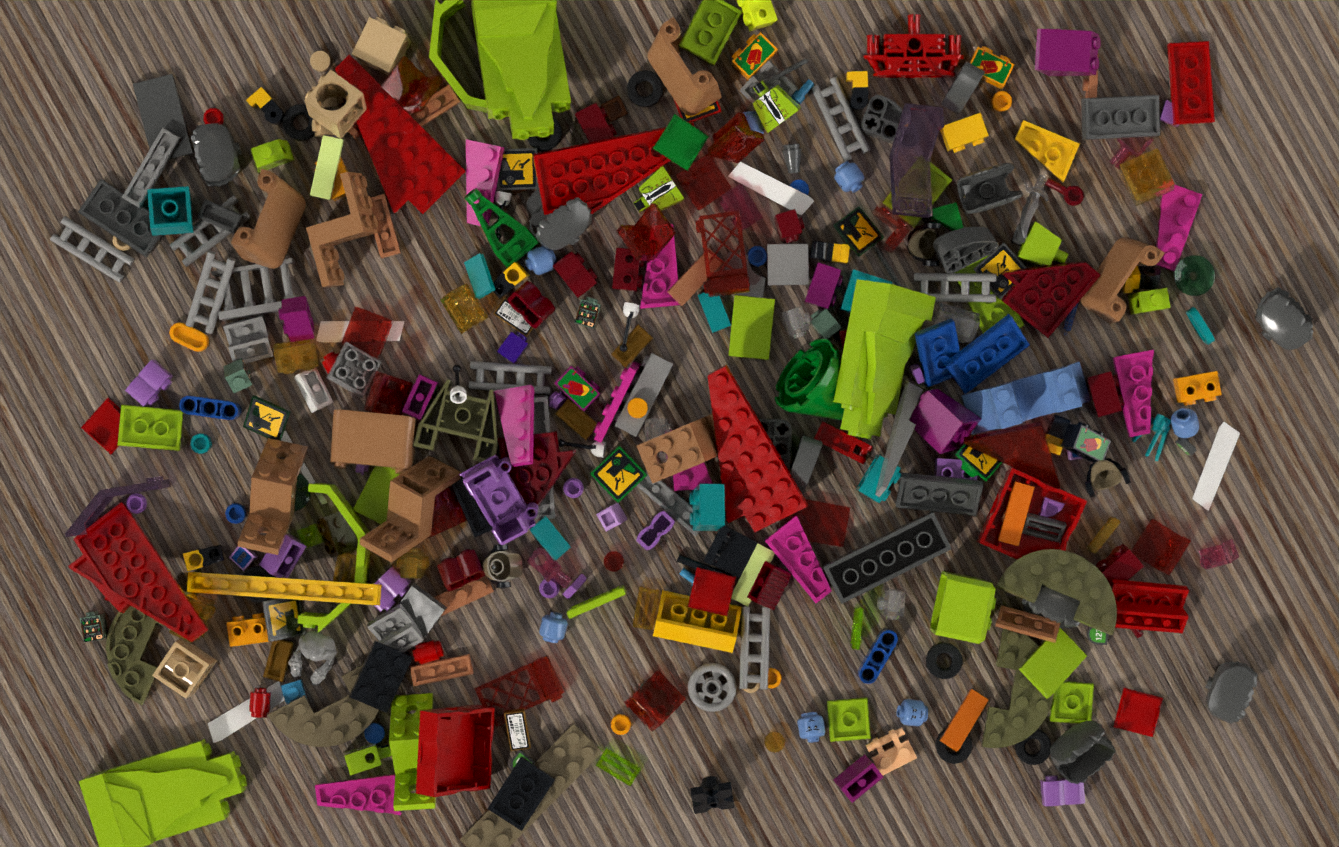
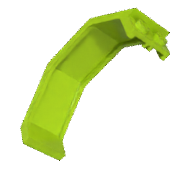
M435 0L429 58L468 109L487 113L486 100L469 96L441 59L444 24L466 5L463 0H442V4Z
M310 483L308 485V492L327 494L356 534L358 545L355 583L368 584L370 550L360 545V538L369 533V529L335 484ZM340 603L329 614L304 612L298 615V624H303L304 628H315V626H318L317 633H319L352 604Z

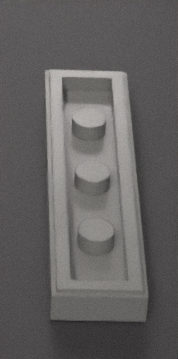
M162 127L124 192L123 199L139 208L142 207L148 197L147 189L154 187L182 139L181 137Z
M645 470L644 472L647 476L637 487L696 536L700 531H693V525H690L689 522L690 513H693V507L662 480L652 484L648 472Z

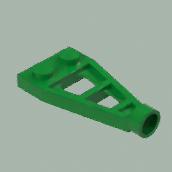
M477 188L470 191L464 197L469 205H471L493 252L506 268L517 262L539 243L523 224L482 196V193ZM487 209H492L499 216V220L491 226L483 218V213ZM501 224H506L515 231V235L504 244L500 243L495 235L496 228Z

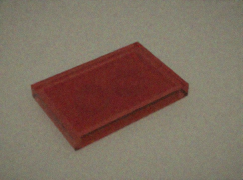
M806 499L808 503L806 508L786 517L787 522L797 515L808 541L843 547L851 507Z

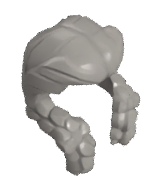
M314 630L300 637L297 650L294 651L288 664L291 668V674L294 677H300L302 673L301 654L312 661L327 660L320 668L314 670L310 678L312 685L318 686L332 668L337 651L335 642L330 636L323 635L320 632L317 633L318 631Z

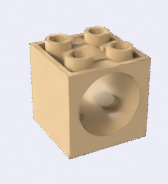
M369 17L352 55L357 61L394 78L411 40L404 29L398 26L391 28L385 20L376 17L374 20Z
M332 70L320 77L318 85L307 92L304 100L309 116L340 139L367 109L364 94ZM339 96L346 99V104L338 110L330 111L322 107L324 101L330 97Z
M185 638L175 641L152 676L187 699L196 693L217 660Z

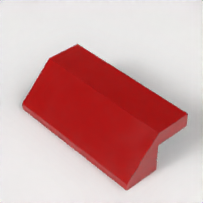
M1111 579L1110 586L1114 593L1117 607L1115 628L1183 633L1189 617L1183 608L1189 592L1187 586Z

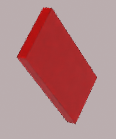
M1209 41L1167 44L1173 125L1214 123Z

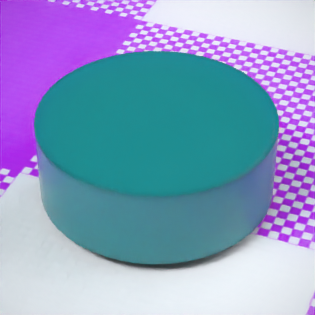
M196 434L192 437L190 446L194 452L204 454L211 449L212 440L206 434Z

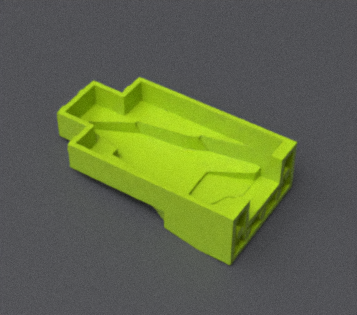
M471 0L488 119L500 120L509 117L512 139L525 140L529 137H547L554 134L552 112H565L570 110L571 97L556 13L557 0Z
M857 279L833 401L840 403L841 408H844L840 429L847 430L848 435L871 439L872 435L880 437L884 417H887L888 414L896 415L905 365L916 344L915 332L921 330L924 321L932 320L936 297L889 283Z
M205 739L90 774L81 779L79 784L99 847H144L155 841L225 820L229 816L230 807L228 802L224 801V798L244 792L246 790L245 786H247L246 777L244 774L241 775L239 768L241 767L239 756L235 755V752L232 751L211 758L212 750L210 744L206 743Z

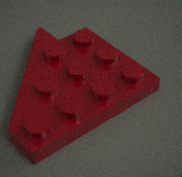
M1085 261L1003 271L1001 274L1014 285L1001 300L1049 338L1101 274Z
M557 431L534 433L533 464L516 467L512 465L510 472H508L526 505L536 503L539 507L576 453V449L560 451ZM505 437L498 438L501 459L504 457L509 458ZM503 464L504 467H509L508 464Z

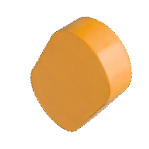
M178 322L170 328L169 334L171 339L193 351L202 352L209 346V338L204 332L188 327L185 323Z

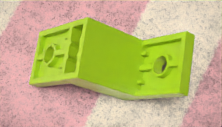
M433 693L396 695L391 704L389 744L395 770L394 811L436 808V797L411 793L412 790L416 789L420 710L433 709ZM409 711H415L413 714H408Z

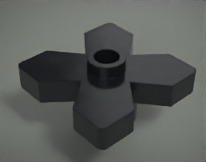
M707 776L702 779L699 787L690 788L694 814L704 813L716 807L722 810L734 808L731 782L720 783L717 777Z

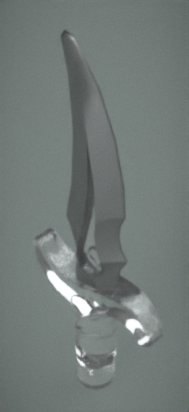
M1046 170L1040 172L1034 187L1028 186L1027 182L1024 183L1025 190L1030 195L1026 198L1027 203L1024 205L1021 214L1023 238L1027 237L1030 221L1039 206V196L1044 197L1047 202L1049 201L1047 193L1042 189L1048 176Z

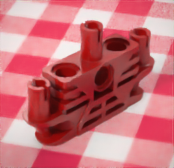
M914 14L907 15L908 34L883 35V55H879L880 35H874V43L873 35H867V55L863 57L873 68L875 73L872 75L876 78L955 77L956 74L953 71L957 68L960 60H963L965 57L961 55V35L955 36V43L954 35H948L949 55H945V49H943L945 47V34H920L921 15L915 14L914 16ZM909 41H917L919 48L916 50L911 49ZM921 51V57H907V54L914 56ZM878 62L884 63L883 71L880 70ZM950 62L948 70H943V63Z

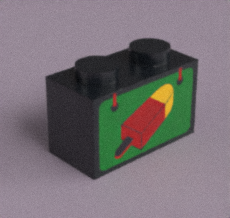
M1085 423L1069 424L1060 447L1089 462L1096 463L1099 460H1104L1111 440L1105 438V434L1100 431L1090 430V426Z

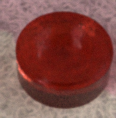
M611 551L604 557V566L609 571L616 572L624 565V558L617 551Z

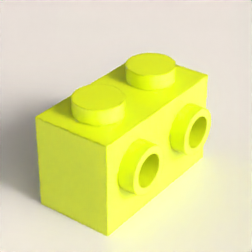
M737 0L739 7L742 8L744 14L743 21L748 26L749 32L771 26L778 20L771 0Z

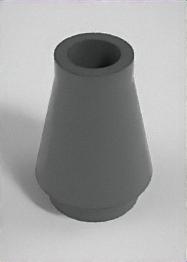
M800 144L783 145L784 150H782L788 173L800 172L802 152Z

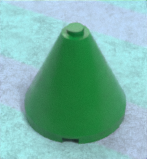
M817 339L810 342L812 347L806 352L800 349L785 366L776 384L775 389L779 392V396L775 397V402L787 412L842 420L844 408H841L840 403L833 402L842 358L836 345L828 339Z

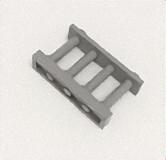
M289 255L285 256L280 266L285 292L283 299L296 297L293 295L288 267L289 264H295V259L289 258ZM258 264L233 268L232 274L240 273L245 300L244 308L236 309L233 306L230 284L228 283L224 296V311L218 312L219 320L225 321L278 312V309L282 308V301L276 302V299H273L268 268ZM217 269V271H211V274L215 277L220 276L221 280L223 270ZM260 269L265 296L264 304L256 305L253 302L248 271Z

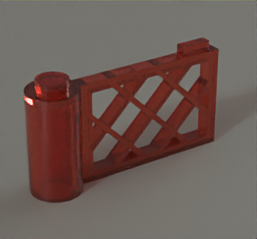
M740 211L699 216V220L695 222L697 233H701L707 275V281L703 282L705 294L709 293V297L750 292ZM736 215L737 224L732 230L722 224L728 216ZM713 219L719 224L710 233L705 229L704 220ZM720 226H723L730 232L723 242L714 236ZM737 228H738V235H737L736 233H734V231H735ZM706 232L710 235L708 239H706ZM732 234L739 239V245L735 251L725 244ZM712 237L721 243L715 253L711 252L707 247V243ZM723 246L733 252L726 262L717 256ZM739 249L741 251V256L737 253ZM734 255H737L742 259L743 268L734 269L728 263ZM714 258H717L724 264L717 272H711L710 263ZM727 266L731 270H724V268Z
M548 655L474 688L482 705L488 706V702L490 703L489 707L495 705L504 709L502 715L494 719L496 727L506 723L504 711L514 710L508 707L511 696L522 700L518 709L525 708L527 710L547 700L555 702L563 698L562 693H564V689ZM526 669L530 675L528 684L517 680L519 673ZM507 679L513 682L510 692L499 688L502 680ZM516 683L527 687L523 697L513 694ZM487 687L495 690L492 700L484 698L481 690ZM529 688L536 690L540 699L535 701L527 699L526 696ZM498 691L509 695L505 705L495 702Z

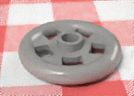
M717 663L704 664L698 667L690 676L688 682L689 696L692 702L704 711L716 712L723 710L731 704L736 695V680L731 671L723 665ZM712 671L713 677L705 680L703 674ZM721 675H723L727 680V682L723 685L721 681L718 679V677ZM697 683H702L703 692L696 691ZM710 684L716 685L714 691L708 689ZM722 690L727 692L723 700L718 697ZM704 697L714 698L712 704L704 702Z

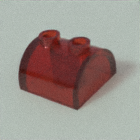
M376 371L363 409L372 413L402 415V410L413 383Z

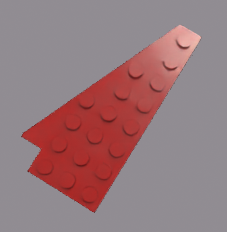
M349 54L335 70L340 77L364 94L367 109L356 122L392 211L396 213L409 200L424 214L466 170Z
M666 127L532 154L544 215L553 213L561 205H566V201L576 197L587 203L588 208L591 210L590 214H593L670 162V159L653 149Z
M727 364L709 373L707 377L721 481L725 487L727 522L730 523L745 516L753 531L757 532L808 506L806 499Z
M121 502L73 539L83 555L68 566L69 569L191 642L209 630L125 503Z

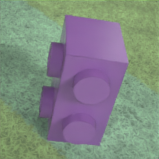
M935 458L934 476L977 480V476L971 477L961 469L963 461L960 459Z
M287 533L279 554L266 553L259 565L277 578H288L307 546L295 536Z

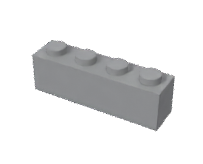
M651 353L650 357L645 356L641 364L644 367L641 375L636 374L632 381V385H634L632 392L627 391L622 401L625 403L623 410L618 409L613 419L616 422V427L637 437L673 366L672 363ZM634 398H641L648 405V411L642 418H634L628 413V403Z

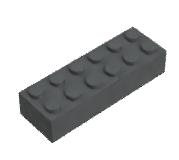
M931 511L822 565L840 603L843 604L952 548L934 512Z

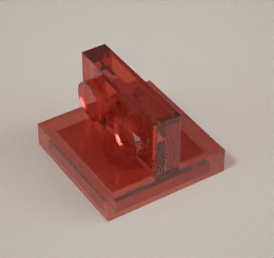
M738 112L712 136L715 143L707 150L709 156L739 163L765 139L762 133L751 130L745 114Z

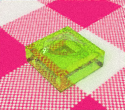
M317 523L297 530L300 541L307 546L306 548L323 543Z

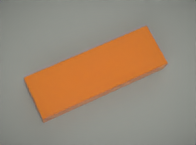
M1013 482L998 541L1019 546L1035 487Z
M970 689L939 741L956 752L959 751L987 704L988 699L975 690Z

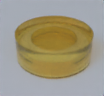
M777 731L768 733L764 740L765 747L770 752L781 751L785 745L783 735Z

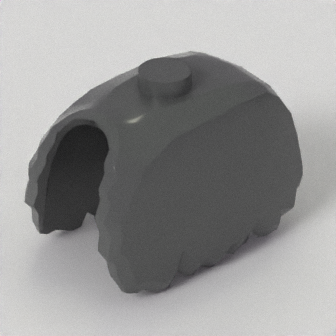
M218 123L197 125L196 129L193 130L191 140L196 152L195 158L197 159L202 179L210 187H220L228 184L229 181H232L241 169L238 155L241 154L239 143H234L230 131L224 125Z
M998 164L969 173L957 180L958 194L967 214L987 211L1022 197V191H1010L1006 185V176L1015 168L1014 164Z
M576 197L566 201V205H561L553 213L544 215L543 208L540 209V212H533L531 214L532 218L529 220V229L545 248L559 250L568 244L573 245L580 240L579 236L582 235L592 222L591 210L588 208L587 203Z
M1278 287L1267 292L1261 298V302L1258 303V308L1256 309L1255 320L1260 324L1263 330L1261 333L1268 341L1273 340L1283 349L1293 350L1303 346L1313 338L1312 317L1309 314H1305L1303 307H1300L1299 302H1296L1294 298L1289 297L1287 291Z
M1041 586L1035 603L1025 599L1022 600L1023 608L1028 613L1061 623L1060 628L1071 629L1073 626L1077 627L1080 622L1073 620L1080 601L1048 587Z
M1238 661L1219 664L1213 678L1209 676L1205 686L1208 689L1206 696V708L1214 717L1230 724L1244 718V710L1249 706V702L1254 694L1253 687L1257 686V673L1247 664Z
M1085 721L1073 726L1061 735L1050 748L1051 759L1055 767L1070 783H1084L1088 776L1094 775L1095 772L1099 771L1105 765V761L1112 760L1113 755L1116 753L1112 742L1105 736H1102L1105 734V730L1102 724H1099L1097 721Z

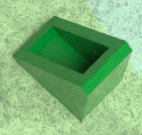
M957 202L930 209L925 214L928 218L941 223L942 226L951 231L964 228Z

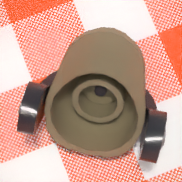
M930 221L924 222V225L910 231L907 238V248L909 254L922 262V265L933 267L939 266V260L930 259L935 255L933 243L937 239L935 230L931 228H941V223Z
M1111 458L1099 460L1089 466L1087 481L1085 482L1086 491L1090 498L1094 497L1093 487L1096 490L1108 489L1119 484L1122 477L1125 483L1129 484L1131 483L1130 475L1125 467L1122 468L1119 463Z
M508 544L493 545V549L483 563L485 575L496 588L505 589L511 587V582L504 581L518 578L523 573L521 556L516 553L505 552V550H508Z

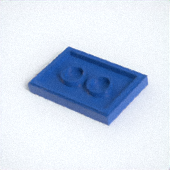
M951 318L915 332L920 363L925 379L924 382L927 387L953 378L944 365L947 360L960 351L955 321Z

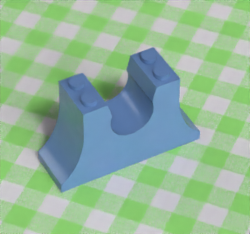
M1080 362L961 395L964 407L981 418L972 434L1008 428L1033 418L1081 407L1083 403L1091 401Z

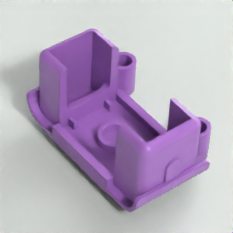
M493 455L459 475L464 478L463 483L470 495H473L488 523L493 527L492 533L498 543L505 545L527 533L529 528L536 525L534 518L538 515L539 507L536 503L526 505L508 474L512 467L510 458L504 457L499 459L497 455ZM506 463L509 467H504L503 464Z

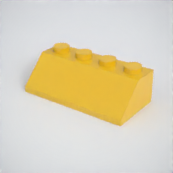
M662 590L653 633L654 637L733 653L742 607L730 604L728 616L726 617L689 608L690 596Z

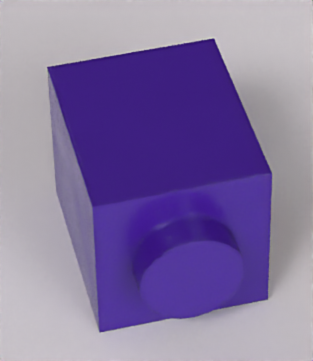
M518 331L516 334L511 332L497 352L515 364L529 345L525 342L527 337Z

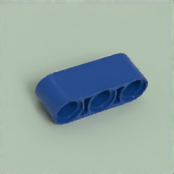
M185 396L179 403L181 411L190 415L235 420L242 413L241 406L232 401ZM190 399L195 403V407L191 411L186 407V403ZM210 402L215 405V411L211 414L206 410V406ZM230 405L235 408V414L231 417L226 412L227 407Z
M885 628L879 632L858 669V676L862 682L866 684L875 682L895 648L898 637L892 629ZM891 633L893 635L892 642L884 643L882 639L884 634ZM881 651L883 658L880 661H874L872 658L874 652ZM868 668L872 669V677L869 679L863 678V671Z

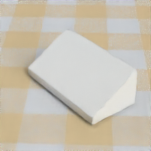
M316 366L294 377L311 413L334 403Z

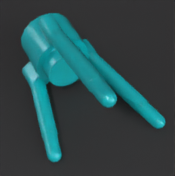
M1157 414L1155 418L1151 417V430L1156 433L1145 453L1146 457L1150 455L1158 437L1162 435L1155 461L1159 460L1171 424V420L1161 414ZM1142 435L1135 436L1132 442H1136Z

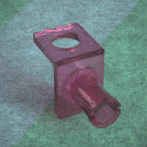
M1117 138L1116 141L1121 144V148L1109 162L1117 169H1120L1130 155L1139 158L1152 143L1153 139L1149 138L1136 153L1122 140Z
M1233 539L1199 551L1201 555L1200 564L1205 569L1230 564L1239 558ZM1229 546H1230L1231 549H1232V556H1231V554L1229 553V548H1228Z
M538 547L527 560L528 564L540 572L547 582L553 579L563 588L570 584L572 578L560 570L561 565L557 560L554 561L543 548ZM544 555L546 562L543 565H537L535 563L536 556Z

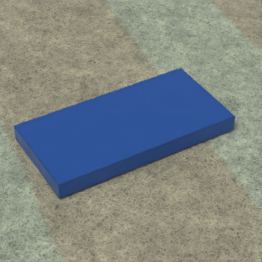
M1008 314L947 360L944 365L961 391L967 394L1030 346L1012 316Z

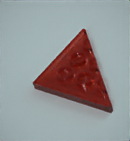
M1041 422L964 437V444L1055 488H1060V481Z

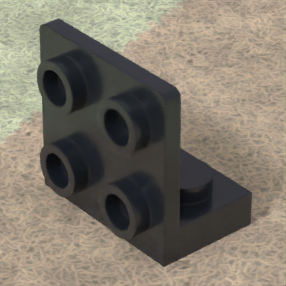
M724 525L717 532L703 561L740 578L757 546V542Z

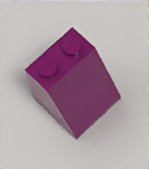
M1037 29L1035 70L1048 76L1096 75V71L1099 68V58L1097 55L1101 45L1099 34L1083 30Z
M939 389L925 391L909 419L910 422L916 424L914 430L939 454L959 450L981 421L978 415Z

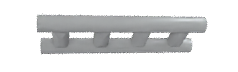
M836 76L830 79L832 86L820 90L819 85H816L811 89L844 161L847 162L852 159L851 152L861 148L864 154L869 152L870 148ZM836 93L840 104L829 109L825 97ZM844 111L849 122L837 127L833 116ZM853 130L857 141L846 146L842 134Z
M234 195L220 205L240 214L234 206L239 202ZM247 212L242 214L243 219L240 226L251 218ZM201 220L193 226L194 233H184L173 241L170 247L174 251L178 248L182 250L186 256L182 262L188 267L231 234V232L214 225L218 233L211 239H208L202 229L210 223ZM196 235L203 245L193 252L186 242Z
M64 216L61 224L66 226L60 237L53 234L50 241L120 283L124 276L119 271L124 263L131 266L134 258ZM73 231L83 236L77 247L67 241ZM90 241L101 247L95 258L84 252ZM107 252L118 258L112 268L102 263Z
M211 250L207 252L186 321V326L193 327L195 322L207 325L205 332L209 334L214 332L218 312H220L236 261L232 257H228L226 263L214 259L216 252ZM212 267L223 270L221 281L209 278ZM206 285L218 289L215 299L203 296ZM200 304L212 307L209 318L197 314Z
M914 273V281H920V293L936 297L935 302H996V294H990V282H996V274ZM928 281H941V294L928 293ZM949 281H961V294H949ZM969 282H982V294H969Z
M470 362V369H476V382L469 381V389L490 391L491 389L496 391L526 386L524 385L525 373H536L537 384L533 386L534 394L550 395L551 387L545 386V374H552V366ZM484 370L497 371L496 383L484 382ZM505 371L517 372L516 384H504Z
M742 607L739 689H748V683H760V689L768 690L770 608L762 607V614L750 613V607ZM750 621L762 622L761 634H749ZM749 642H761V654H749ZM748 662L761 663L760 675L748 674Z

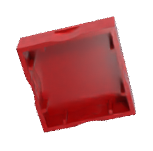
M1009 467L976 542L1017 560L1029 553L1040 550L1056 549L1066 551L1068 539L1076 528L1087 501ZM1014 481L1035 487L1028 513L1039 515L1044 497L1065 504L1060 512L1048 517L1066 522L1067 526L1061 543L1023 533L1019 546L998 541L1002 526L1001 516L1007 508ZM1028 526V527H1027V528H1031V529H1034V530H1038V531H1042V532H1046V533H1050V534H1054V535H1059L1058 533H1054V532H1051V531H1044V530H1040L1039 528H1035V527H1031V526Z
M475 704L420 710L416 794L439 797L452 795L460 791L472 792L491 788V746L494 732L495 707Z

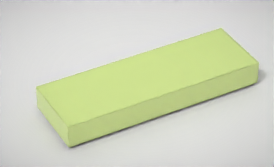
M323 135L310 196L331 200L344 143L343 139Z
M757 543L733 590L732 599L747 607L749 606L751 599L747 598L764 562L771 563L775 555L772 550Z

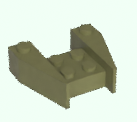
M447 379L419 423L413 446L435 452L440 432L477 440L473 458L476 462H482L493 455H497L499 436L494 391L490 389L488 400L467 396L463 403L456 404L450 399L452 381Z

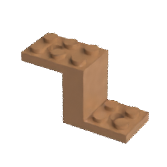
M345 172L340 174L351 214L306 228L322 287H339L344 285V273L338 264L339 254L334 249L335 245L378 233V221L372 212L373 202L367 194L366 188L368 185L362 173Z
M713 414L637 445L652 484L718 456ZM661 451L665 452L668 456L666 462H662L659 458Z
M268 438L251 478L250 511L238 539V547L275 555L279 554L294 516L297 477L307 455V446Z
M428 456L390 481L387 521L361 537L360 545L393 562L430 537L435 496L460 480L461 476L459 474L461 472Z

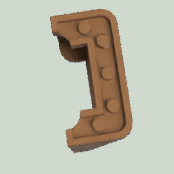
M672 17L660 27L647 57L681 111L685 115L693 116L721 99L722 96L717 81L709 71L701 70L692 75L679 56L681 55L678 46L682 39L681 29L675 18Z
M261 169L257 183L259 188L268 194V197L255 228H239L234 234L231 244L241 259L275 269L280 267L285 259L305 210L306 200L301 193L276 174Z
M1128 237L1118 239L1097 269L1101 276L1081 298V304L1109 324L1119 322L1126 311V304L1117 294L1136 266L1141 263L1146 266L1156 265L1164 255V252L1153 245Z
M334 410L330 463L339 469H346V466L351 464L390 467L395 470L396 474H401L414 465L416 447L413 444L418 423L415 418L410 416Z

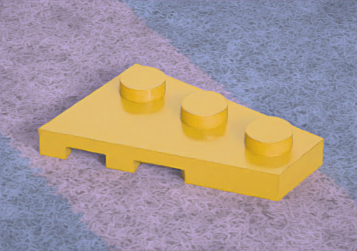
M1025 120L1022 121L1015 137L1017 143L1064 182L1080 145L1079 143Z

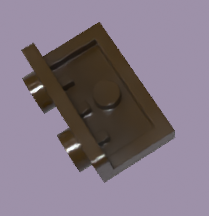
M340 511L317 520L318 531L323 535L325 550L330 554L331 558L357 549L358 541L355 533Z

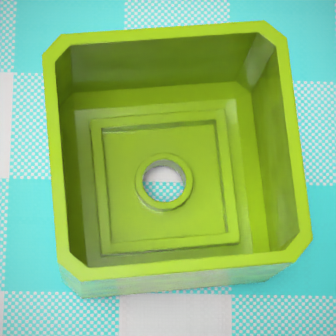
M942 571L931 618L930 631L935 635L977 644L983 642L986 638L987 630H990L991 610H994L996 598H994L996 589L993 584L985 579Z

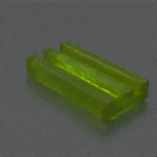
M855 607L853 613L850 647L860 650L864 612L862 607Z
M607 747L595 765L629 786L632 785L641 770L640 767ZM608 754L635 770L634 773L609 759L606 755ZM603 760L631 777L630 780L602 764Z

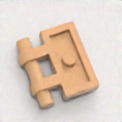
M902 727L897 730L892 729L888 731L889 734L879 739L876 737L872 739L873 742L866 745L869 752L877 749L878 754L872 756V759L882 775L917 759L909 740L899 741V737L905 735ZM893 741L894 746L886 750L883 749V745Z

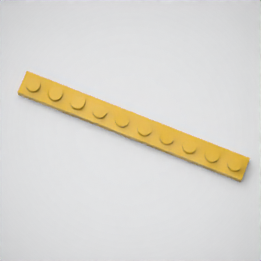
M188 572L187 592L380 605L382 585Z

